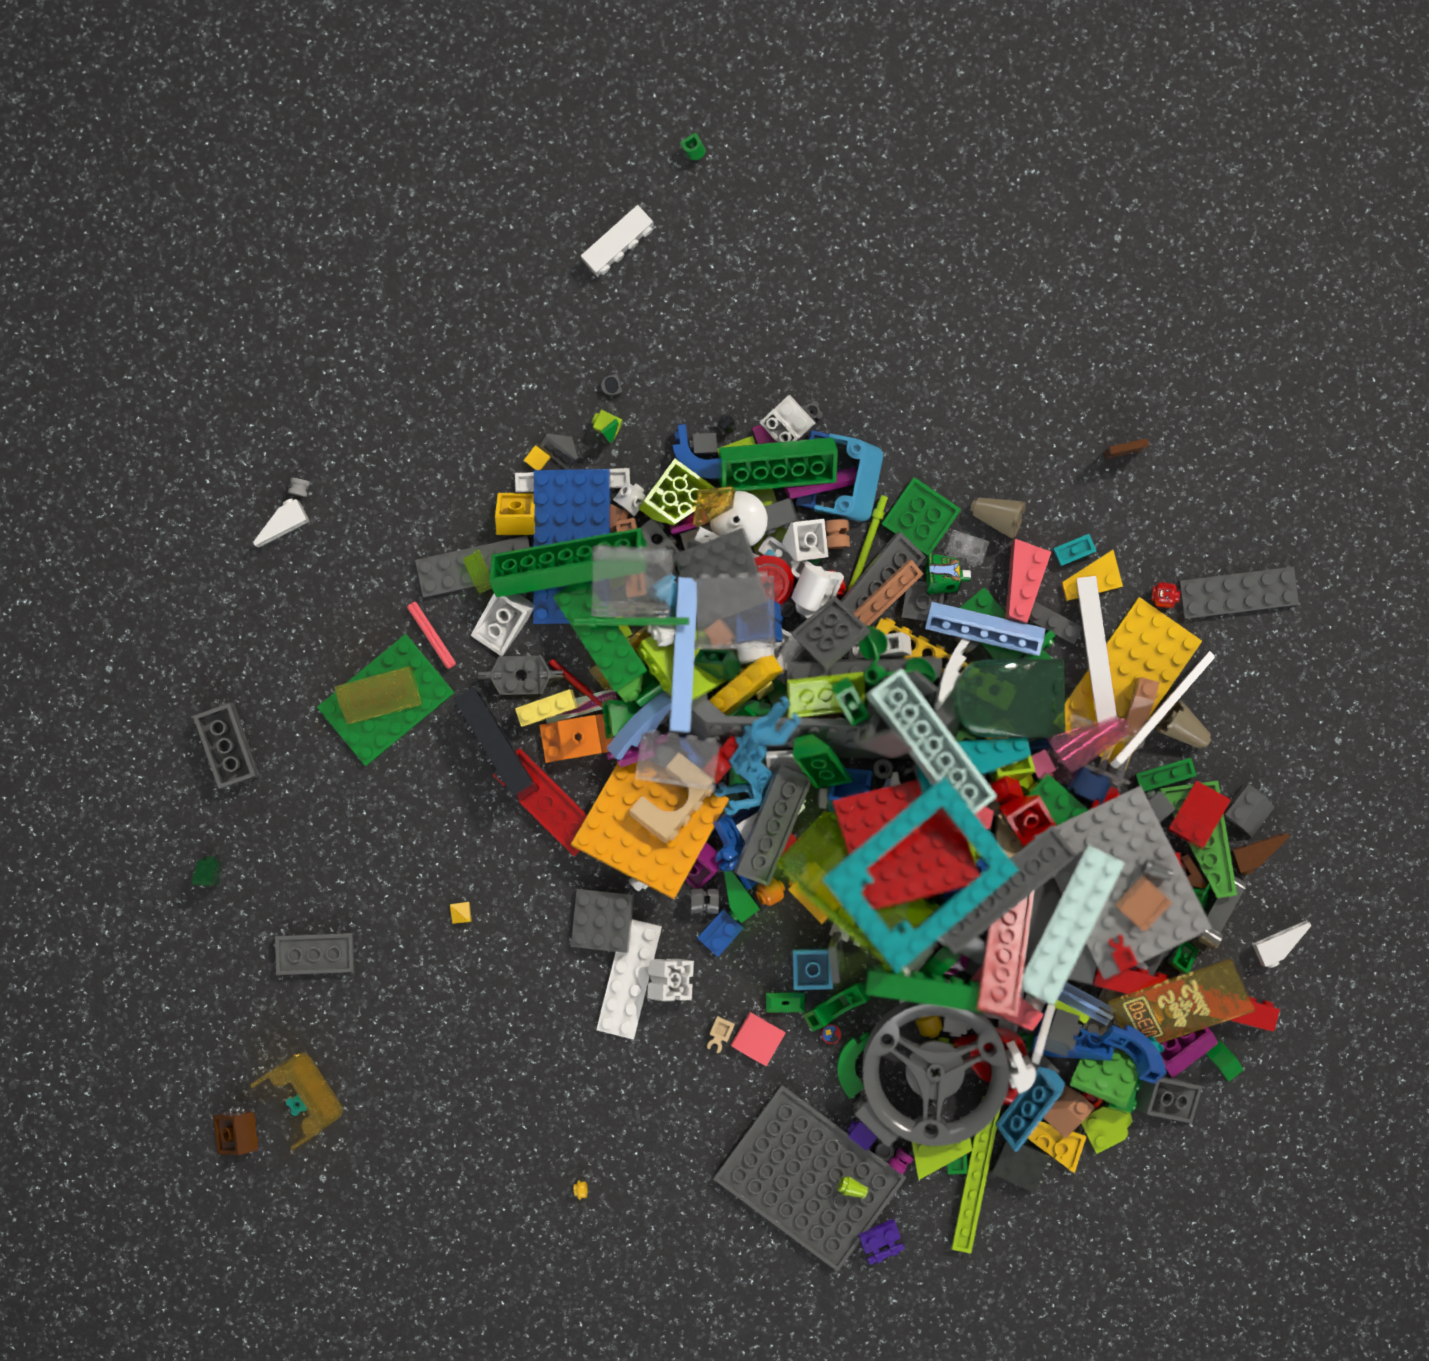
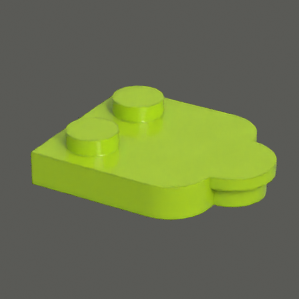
M1105 1105L1091 1111L1081 1125L1096 1154L1126 1139L1128 1135L1127 1128L1132 1123V1116L1130 1113L1125 1114L1107 1109Z

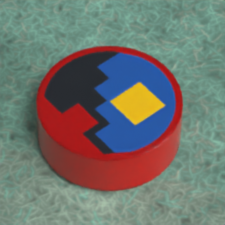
M828 1024L822 1029V1038L828 1044L837 1043L841 1038V1031L838 1026Z

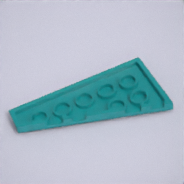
M1027 737L956 742L981 776L988 772H995L1003 766L1012 765L1015 762L1027 759L1031 755ZM916 764L921 794H923L933 785Z

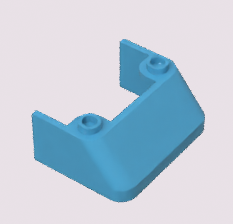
M830 433L829 438H833L835 443L847 445V453L851 458L860 460L853 496H840L835 502L834 509L815 505L813 512L859 522L867 521L873 509L883 452L879 447L862 440Z

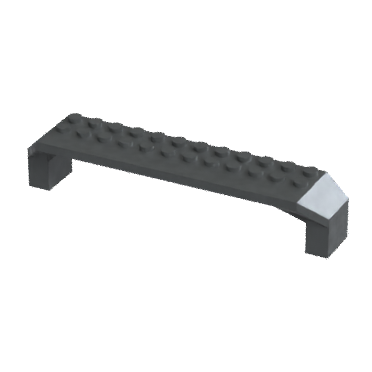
M959 683L941 707L934 711L953 738L957 734L961 714ZM706 693L691 703L690 732L705 754H717L731 736L735 739L737 737L742 738L746 732L744 727L746 725L752 726L755 720L762 717L725 716L707 700ZM780 718L775 725L777 732L789 718ZM800 718V723L784 744L764 745L766 751L793 750L794 738L814 735L829 746L836 757L913 759L908 752L895 757H888L860 748L854 743V737L861 722L852 726L849 719Z

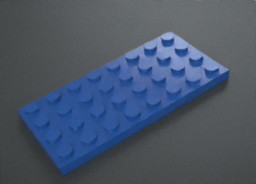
M610 469L534 470V547L610 533ZM610 578L589 581L610 613ZM569 585L534 591L533 624H570L553 598L554 595Z

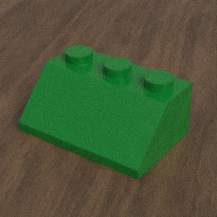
M814 735L794 738L793 758L816 789L852 782L851 776L829 746Z

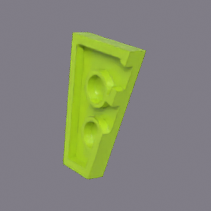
M970 1138L958 1143L942 1146H930L911 1142L919 1180L972 1151Z

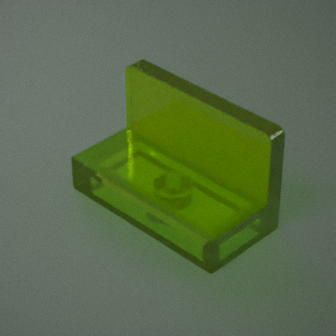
M478 549L475 551L476 553L463 558V561L480 594L492 587L489 582L490 570L481 551Z

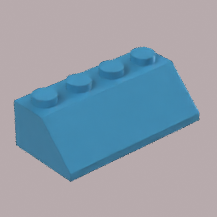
M1039 1066L1035 1072V1080L1032 1086L1017 1095L996 1123V1126L1014 1151L1017 1152L1061 1095L1065 1083L1056 1071Z

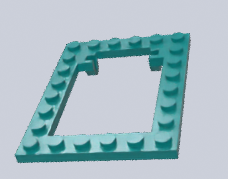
M943 777L826 874L822 880L898 973L1014 875L1018 868L948 779ZM942 806L988 864L989 868L915 930L911 928L906 920H903L896 924L890 932L860 894L864 890L863 886L865 884H871L874 881L866 869Z

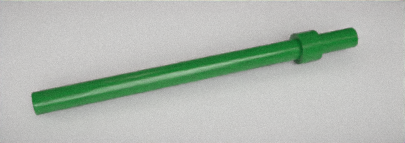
M589 616V618H574L573 624L574 626H589V628L625 625H690V618H598V616Z

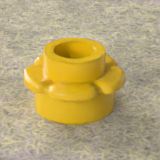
M578 1180L577 1184H574V1196H578V1199L581 1200L582 1198H587V1183Z

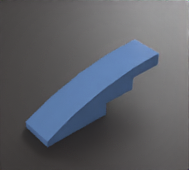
M662 692L647 703L614 737L607 747L609 752L616 759L621 760L631 745L637 747L647 732L653 734L671 709V698L665 692Z

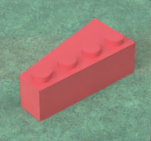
M1015 539L1011 544L1010 550L1011 558L1009 562L1010 570L1005 619L1026 624L1051 551Z
M982 967L978 968L970 980H981ZM1019 997L1017 1017L1013 1018L990 1013L1028 1031H1032L1044 1016L1021 997Z

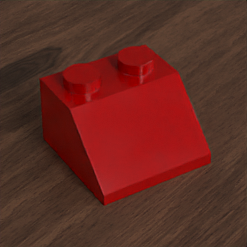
M1039 795L1016 797L999 807L1015 836L1023 846L1035 840V836L1045 832L1052 825L1056 826Z

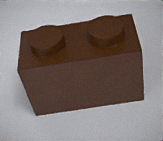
M241 1111L213 1115L217 1154L241 1155L258 1150L254 1112Z

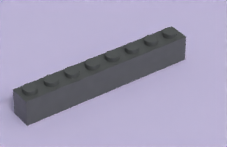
M921 656L920 658L927 660L933 666L936 678H942V658L938 656ZM913 657L879 658L876 665L882 666L885 672L898 671L900 669L907 670L906 662ZM875 658L869 660L839 659L827 670L817 660L784 661L785 682L794 679L863 672L865 674V671L871 668V663L874 662Z

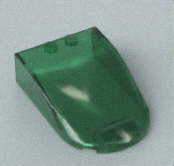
M1063 659L978 660L968 664L962 674L958 675L953 688V708L958 721L962 722L967 728L966 731L972 735L984 738L1065 737Z

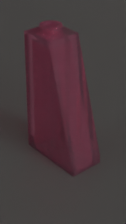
M1113 716L1052 736L1047 740L1072 774L1128 736L1130 733L1127 729L1130 726L1124 718L1120 719L1118 716Z

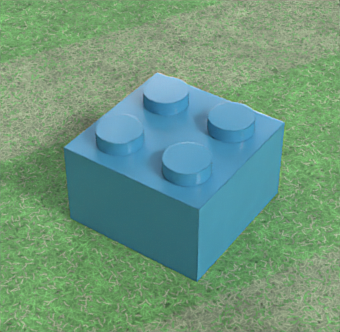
M828 948L792 949L794 990L833 989Z

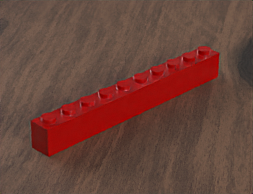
M1096 965L1092 982L1095 986L1134 996L1145 994L1147 999L1157 1002L1158 996L1161 994H1165L1170 1000L1167 990L1172 989L1175 996L1174 1001L1179 1003L1178 1007H1183L1180 1006L1181 1000L1178 999L1179 996H1182L1184 1002L1187 999L1193 1002L1192 1006L1187 1008H1190L1192 1011L1197 1008V1002H1194L1195 998H1192L1194 992L1186 988L1188 996L1183 997L1181 987L1187 983H1184L1185 980L1182 978L1173 977L1172 980L1166 978V974L1155 972V975L1148 973L1149 970L1137 967V970L1129 968L1107 979H1103ZM1193 983L1188 984L1192 989H1194ZM1197 983V991H1201V994H1203L1202 999L1207 1003L1206 1006L1210 1008L1208 1015L1274 1032L1280 1009L1274 1007L1273 1002L1263 1000L1260 1003L1256 1002L1257 998L1247 995L1241 998L1238 997V993L1233 992L1234 997L1231 991L1222 993L1219 988L1209 986V989L1202 988L1203 984ZM1213 990H1214L1215 994H1221V996L1223 995V997H1221V998L1219 999V998H1218V997H1219L1218 995H1214V994H1213ZM1231 996L1233 998H1236V1002H1238L1240 1008L1235 1007L1236 1004L1233 1002L1234 1000L1231 998ZM1164 998L1162 999L1163 1002H1165V1004L1170 1005V1003L1167 1002ZM1223 1005H1224L1226 1008H1228V1011H1229V1012H1227L1226 1014H1225V1011L1223 1012V1010H1224L1223 1007H1222Z

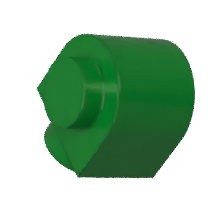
M696 132L680 142L691 160H699L705 155L706 149Z

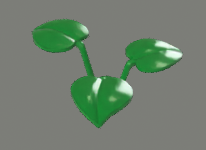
M868 625L866 626L871 632L858 642L863 657L868 660L875 657L874 662L871 663V668L865 671L866 708L870 701L866 694L880 684L879 681L896 672H885L882 666L876 665L880 658L879 654L885 653L888 648V640L881 630ZM913 657L906 662L907 670L904 669V673L917 670L930 683L936 679L935 670L927 660Z

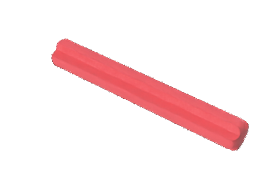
M416 602L407 606L408 610L446 668L450 669L455 666L456 662Z

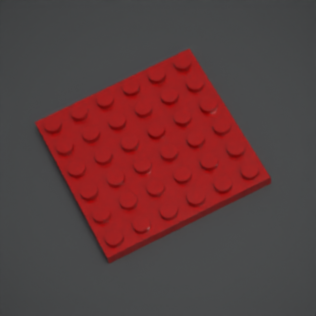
M919 779L832 802L848 855L852 854L922 795ZM941 806L866 869L874 881L871 884H865L863 886L864 890L860 893L870 907L876 911L965 888L979 876V872L968 839Z

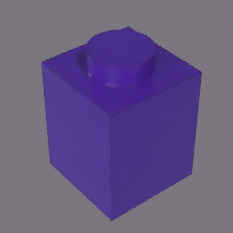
M860 1119L856 1122L853 1121L847 1128L849 1131L848 1137L866 1151L877 1138Z

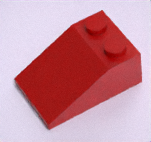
M1196 780L1168 831L1203 850L1231 799Z

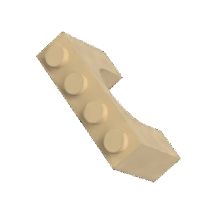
M679 752L666 767V773L681 783L687 790L689 797L686 804L679 810L667 812L660 810L641 796L630 810V817L665 844L677 837L679 834L678 829L682 825L686 826L693 811L697 812L703 805L702 800L706 796L710 797L715 790V780Z

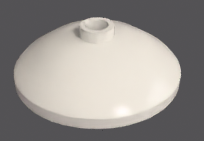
M736 491L727 493L714 504L711 510L710 527L712 533L723 536L744 528L750 547L763 537L767 528L768 517L764 505L756 496L747 492ZM735 516L740 518L738 523H735L733 520Z

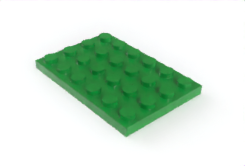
M405 634L317 706V708L362 763L367 766L455 694V692L409 636Z

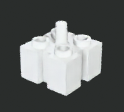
M650 959L649 975L652 982L648 983L647 998L661 1001H673L675 999L692 1000V984H689V977H693L694 961L684 959Z

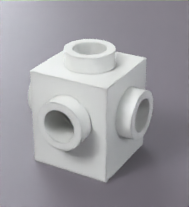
M626 482L613 500L624 510L635 516L647 496L643 494L645 490L638 484L633 486Z

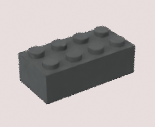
M228 703L193 716L218 789H224L260 776L234 703Z

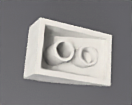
M493 594L471 636L500 656H503L528 620L535 606L520 594L497 598Z

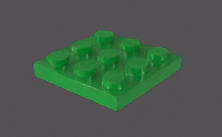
M914 477L881 525L894 534L897 531L901 532L928 557V554L932 553L961 509Z

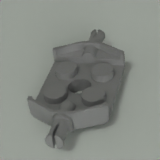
M541 655L499 656L492 671L478 672V675H486L478 676V680L492 681L500 695L543 694L552 678H563V675H556L563 674V670H550ZM519 670H524L527 673V677L523 681H519L516 678V673Z

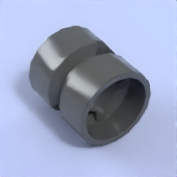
M692 888L691 913L702 914L703 911H706L708 914H718L719 889H707V891H704L703 889ZM704 898H710V904H704Z

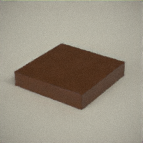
M1148 438L1110 446L1103 451L1104 458L1108 459L1143 451L1149 446Z

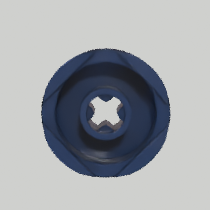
M1080 766L1079 769L1074 770L1066 790L1069 792L1071 789L1074 791L1073 795L1091 803L1097 800L1099 801L1098 805H1102L1111 786V783L1108 782L1110 778L1102 774L1093 775L1090 769Z

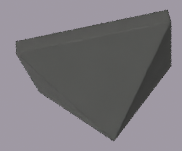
M547 434L538 447L566 470H570L577 459L573 438L570 436Z

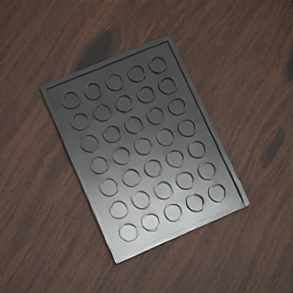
M781 1084L713 1179L838 1272L859 1244L858 1234L870 1229L907 1177L897 1172L870 1149L866 1151L849 1138V1134ZM850 1176L865 1187H868L866 1197L859 1198L842 1195L837 1189L841 1177Z

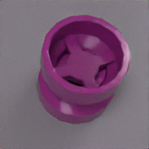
M899 1147L894 1158H890L887 1163L903 1175L907 1165L911 1164L914 1158Z

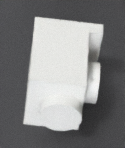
M664 614V615H659V616H654V617H669V616H668V614ZM648 625V632L651 633L653 639H656L658 646H667L674 643L675 629L673 625Z

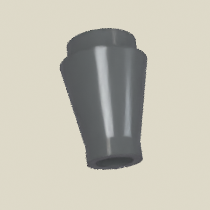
M1146 859L1142 867V874L1146 878L1170 881L1173 870L1154 859Z

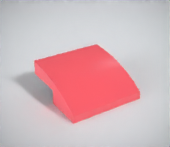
M750 1012L731 1046L767 1066L785 1032Z

